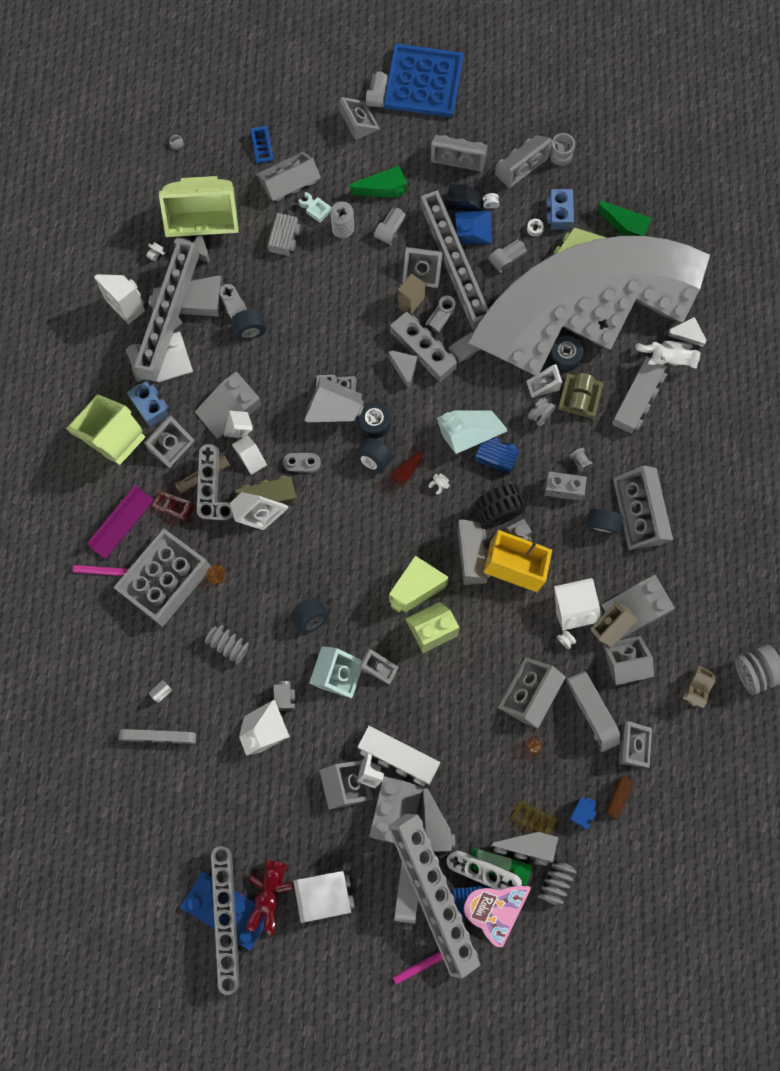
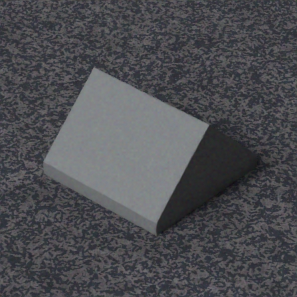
M344 97L339 99L340 113L355 140L380 130L365 101Z
M406 247L402 283L407 280V277H410V274H413L423 281L425 286L438 288L443 252Z
M169 415L144 444L149 452L170 468L195 440Z
M625 721L621 725L618 764L649 768L652 728Z

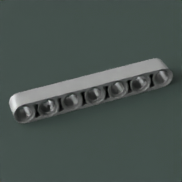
M219 846L213 849L211 853L217 976L220 992L224 995H230L239 988L233 863L231 851L226 847ZM221 850H224L227 854L223 862L217 860V853ZM221 871H225L228 874V879L224 883L218 880V874ZM223 892L229 895V901L226 904H222L219 901V896ZM224 913L230 916V922L226 926L220 922V917ZM224 935L230 936L232 940L229 947H224L221 943ZM226 956L230 957L233 961L230 969H226L222 964ZM227 978L234 982V987L230 991L224 988V981Z

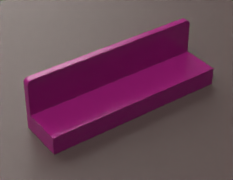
M135 485L87 544L92 550L104 559H107L151 506L154 499L144 493L138 485Z

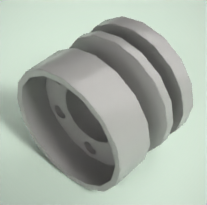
M767 644L755 649L754 655L748 652L744 656L740 655L735 658L738 675L744 687L751 695L754 696L760 693V691L767 690V685L771 688L780 685V657L771 645Z

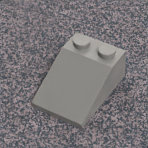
M236 371L211 393L197 408L195 413L214 436L219 439L224 435L229 410L248 412V415H250L262 405L260 398Z
M656 575L636 584L601 605L606 613L609 607H612V604L617 601L629 608L638 618L634 625L620 639L672 613L675 609Z
M423 789L425 833L431 841L432 850L434 853L451 852L452 848H455V834H451V829L429 790Z

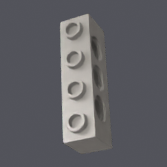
M405 312L390 325V332L413 356H417V360L439 382L456 369L457 360L454 355L448 354L444 350L442 343L438 340L435 341L431 337L430 331L425 327L422 328L414 315ZM411 331H413V332H416L417 334L414 335V336H411V335H409L408 333L411 332ZM422 344H427L429 347L424 349L420 346ZM440 357L442 360L434 361L433 358Z

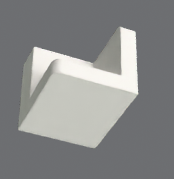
M368 753L361 762L357 782L376 788L383 781L384 773L380 772V765L371 762L372 754Z

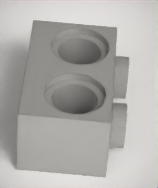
M548 472L544 496L582 501L585 495L587 477Z

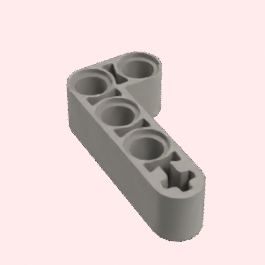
M212 444L203 445L199 451L197 514L203 519L228 520L233 517L230 503L217 502L219 449ZM209 447L210 451H213V455H210V457L205 455V451H208ZM204 461H214L213 464H204ZM208 466L213 470L211 477H207L204 474V470ZM205 486H210L212 489V494L209 497L203 492ZM205 505H209L211 507L210 515H205L203 513V507ZM223 506L230 508L229 516L222 514Z
M583 671L567 678V684L594 732V740H597L601 747L599 750L604 752L619 745L620 732L588 674Z
M402 862L394 921L415 924L418 898Z

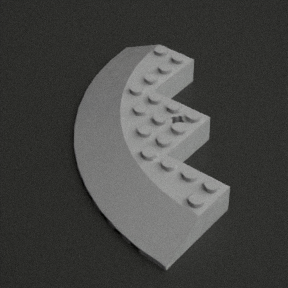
M616 236L596 239L572 246L562 252L551 255L538 265L531 267L529 271L511 283L507 290L487 310L467 343L532 375L538 376L562 327L603 348L611 349L635 301L675 322L683 323L701 288L710 254L683 243L649 236Z

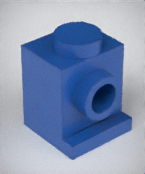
M581 797L568 820L585 830L589 829L590 825L587 822H592L596 815L594 808L597 802L589 797H585V799Z

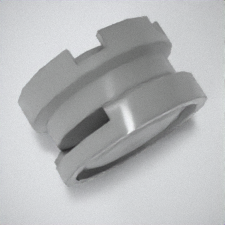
M545 397L541 398L528 414V418L536 421L539 427L550 417L556 407L552 403L549 404Z

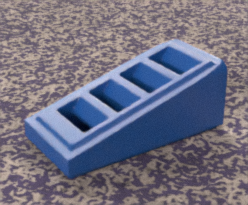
M268 126L250 128L256 164L274 161ZM265 135L263 138L255 139V136ZM262 141H266V142H267L266 144H260V145H257V144H256V142H262ZM259 148H268V150L264 151L257 150ZM269 154V157L259 158V155Z

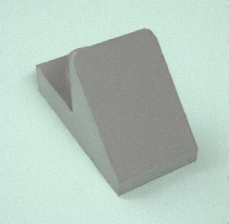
M198 235L194 241L199 254L198 259L209 263L210 259L203 237ZM177 236L176 240L174 241V244L176 247L178 240L187 242L192 241L188 238H180Z
M369 648L359 665L364 673L372 674L386 684L391 683L399 668Z

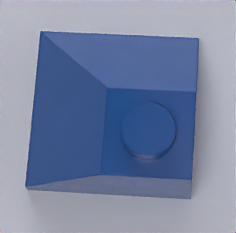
M455 211V232L461 245L492 244L491 211Z

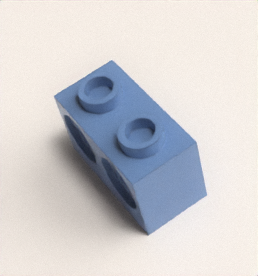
M551 189L550 196H547L546 206L550 207V213H547V224H550V230H572L574 224L573 189Z
M144 381L127 392L149 427L168 416L166 411L168 406L163 399H158L156 395L159 393L153 384L149 386ZM142 394H148L146 398H140ZM153 408H159L157 412L150 413Z

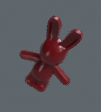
M265 860L263 881L254 875L249 876V882L259 888L261 892L256 896L255 909L246 922L247 931L254 932L257 929L264 913L265 933L270 936L275 933V910L279 903L277 893L295 889L294 882L282 884L283 875L288 868L287 864Z

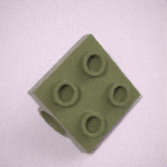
M567 373L558 410L594 419L604 382L596 381L592 375L586 373H578L577 375Z

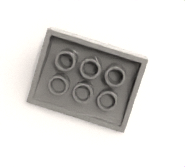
M163 529L114 586V589L163 627L212 567L206 559L166 529Z

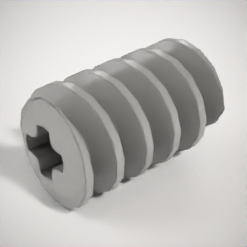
M337 202L334 204L330 214L332 232L336 237L342 239L351 236L355 228L353 208L347 202Z
M224 625L218 628L215 626L208 633L205 643H211L210 646L212 648L217 647V652H223L224 657L230 656V661L236 660V665L239 664L247 653L249 643L247 642L242 646V638L235 641L236 634L230 637L229 629L222 632Z
M557 859L555 861L558 864H551L555 872L549 871L547 873L552 879L544 880L548 887H541L545 895L538 894L537 896L555 906L556 904L564 903L559 897L567 896L563 891V888L570 889L566 881L574 880L569 874L577 873L572 866Z

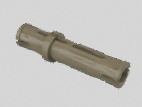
M225 456L219 458V471L230 466ZM211 467L205 468V476H212L213 470ZM198 471L175 483L181 494L198 484Z

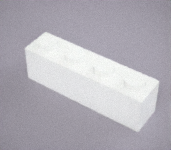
M368 726L358 746V749L361 750L360 754L364 757L368 753L372 754L373 757L379 759L378 764L389 768V766L396 768V773L403 777L410 775L415 778L413 782L423 787L425 784L430 785L440 765L439 761L371 726Z

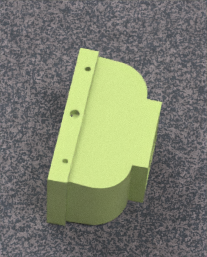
M217 176L181 178V182L167 184L163 187L162 191H159L166 237L239 232L234 186L231 181L218 179Z
M98 394L66 428L72 435L82 439L102 453L107 459L119 465L145 438L141 427L131 416V411L125 405Z

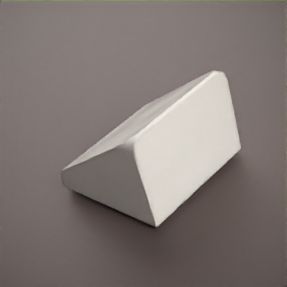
M162 680L149 692V695L159 703L172 689Z

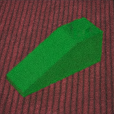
M397 166L349 184V190L351 195L401 197L407 192V182L400 167Z
M601 200L597 209L622 236H645L652 219Z
M476 848L471 849V856L517 875L521 879L522 885H527L532 865ZM472 863L471 869L479 871V867ZM489 872V875L497 877L495 872Z

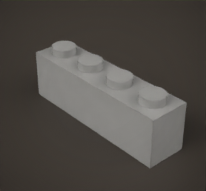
M646 357L612 425L630 434L635 429L639 430L643 422L640 419L642 414L646 415L651 407L648 402L651 398L655 399L659 391L656 388L658 383L662 384L667 376L664 373L667 366L660 364L650 365L648 364L651 359L649 357Z

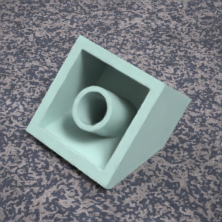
M322 646L309 684L352 698L361 673L359 665L362 660L340 649Z

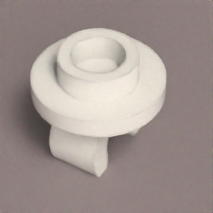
M154 242L153 245H148L151 249L146 257L156 261L160 253L162 255L165 254L162 251L163 247Z
M435 474L433 476L435 481L429 484V488H432L435 484L439 486L436 492L437 495L441 494L444 488L448 489L450 486L448 478L442 474Z

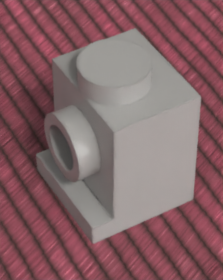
M525 519L507 527L506 533L532 541L530 537L532 531Z
M280 681L278 685H274V700L279 711L296 710L295 704H291V701H295V690L291 689L290 681Z

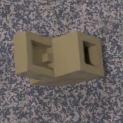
M698 665L684 693L683 699L693 706L704 708L708 700V694L715 683L716 674Z

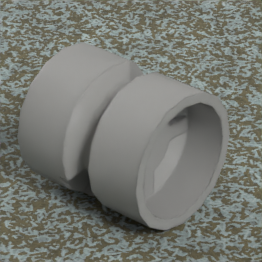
M560 133L553 138L550 159L554 164L563 166L572 160L575 141L571 135Z

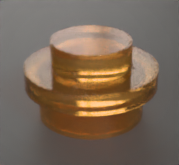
M212 565L207 571V579L213 584L223 582L226 577V572L220 565Z
M531 736V739L527 740L531 754L541 755L540 750H543L540 739H535L534 736Z

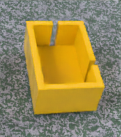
M498 530L490 541L483 573L538 592L546 582L552 549L536 544L527 556L525 554L533 542Z

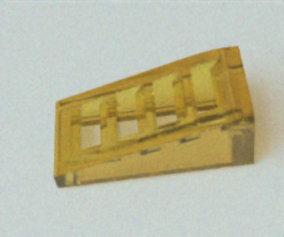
M519 801L511 818L537 832L551 835L558 821L556 817L523 801ZM525 807L527 811L523 819L517 817L520 810L522 812ZM531 811H533L535 813L532 817L531 822L529 823L527 822V819ZM541 815L542 818L537 827L534 824L538 816ZM546 819H549L546 830H543L542 827Z

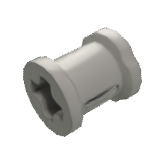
M584 448L577 449L569 455V458L573 459L578 467L579 473L593 465L592 461H589L585 455Z

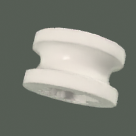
M494 193L484 195V208L499 207V196Z
M539 219L530 220L527 227L528 233L535 237L541 235L544 228L543 222ZM534 224L538 225L539 229L537 231L533 230Z
M566 630L562 631V635L557 636V639L567 649L571 648V644L576 643L575 638Z

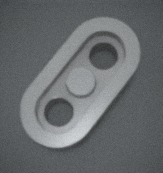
M289 453L284 457L283 465L291 473H313L319 470L321 461L319 456L314 453ZM290 460L296 461L294 464L289 463ZM309 460L315 461L313 464H308Z

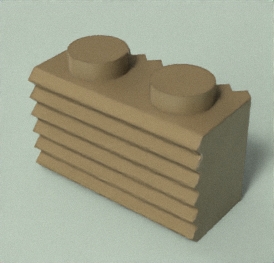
M410 274V277H407L403 285H400V288H398V308L402 312H409L410 314L425 299V283L413 274Z
M615 601L612 607H609V610L604 613V616H601V619L596 621V624H593L591 631L600 641L612 648L630 627L634 625L638 618L629 608Z

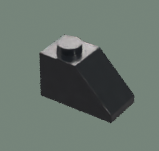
M449 184L447 210L483 211L484 194L468 185Z

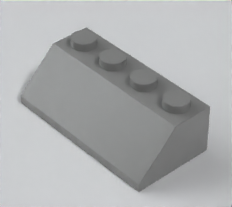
M641 466L614 477L613 481L620 513L623 515L622 522L628 549L634 550L658 546L673 541L657 468Z

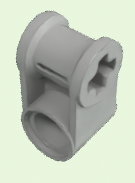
M226 284L221 287V299L231 319L236 313L247 310L233 285Z

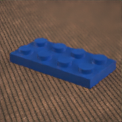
M202 871L180 908L215 929L212 877ZM234 891L237 943L251 951L264 929V913L257 929L254 932L247 931L246 922L255 909V903ZM226 892L220 894V903L226 904L229 901V895ZM224 913L221 915V924L224 926L229 924L230 916Z

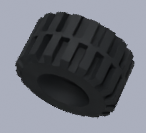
M506 484L496 487L481 495L474 502L475 509L485 527L496 526L510 521L527 508V504L517 484Z

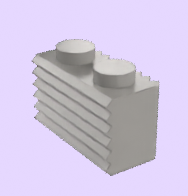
M276 213L267 244L268 252L290 256V252L295 250L296 240L294 238L295 235H299L301 228L296 216Z

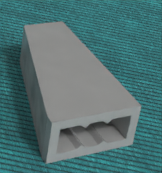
M221 276L190 281L180 314L219 316L221 304L220 289L223 286ZM161 287L154 288L153 295L149 297V306H152L153 310Z

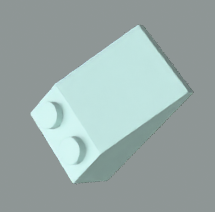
M452 411L437 418L441 433L455 454L507 432V428L493 411Z

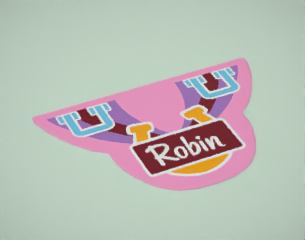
M514 886L501 891L492 888L475 890L465 902L464 913L471 923L483 929L485 936L493 945L503 947L531 887Z

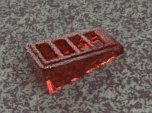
M418 451L390 475V480L404 487L422 462L423 452Z
M159 491L152 508L188 523L196 506L190 501ZM164 497H166L167 500L164 506H158L160 501L162 503ZM171 500H173V503H172L170 509H167L168 506H169V504H170V502H171ZM178 503H180L178 511L174 512Z

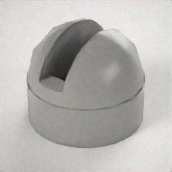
M172 135L169 139L170 147L174 150L181 149L184 145L180 135Z

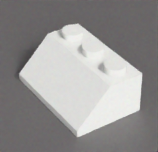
M97 274L94 276L105 300L127 324H130L145 311L143 307L145 303L140 298L141 294L132 279L128 281L124 275Z

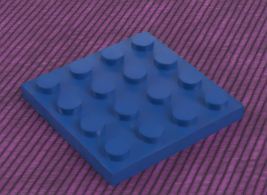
M395 43L384 108L453 118L464 53Z

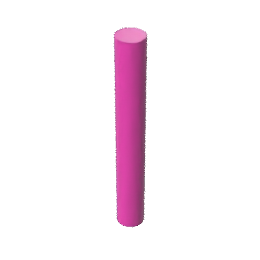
M73 566V573L124 576L129 570L124 568Z
M440 951L393 976L396 985L442 960L443 957Z

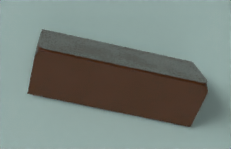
M626 776L619 778L605 811L607 815L615 819H619L633 786V782Z

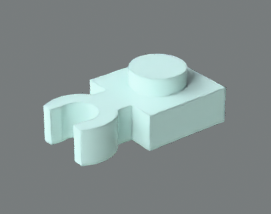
M305 192V198L308 200L302 201L299 199V205L307 208L306 213L321 223L331 212V206L318 197L313 200L312 196Z

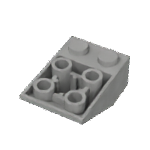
M536 832L493 842L490 844V848L494 847L493 852L500 855H507V852L514 853L513 858L523 861L527 860L529 856V858L534 859V864L545 866L547 863L553 862L558 837Z

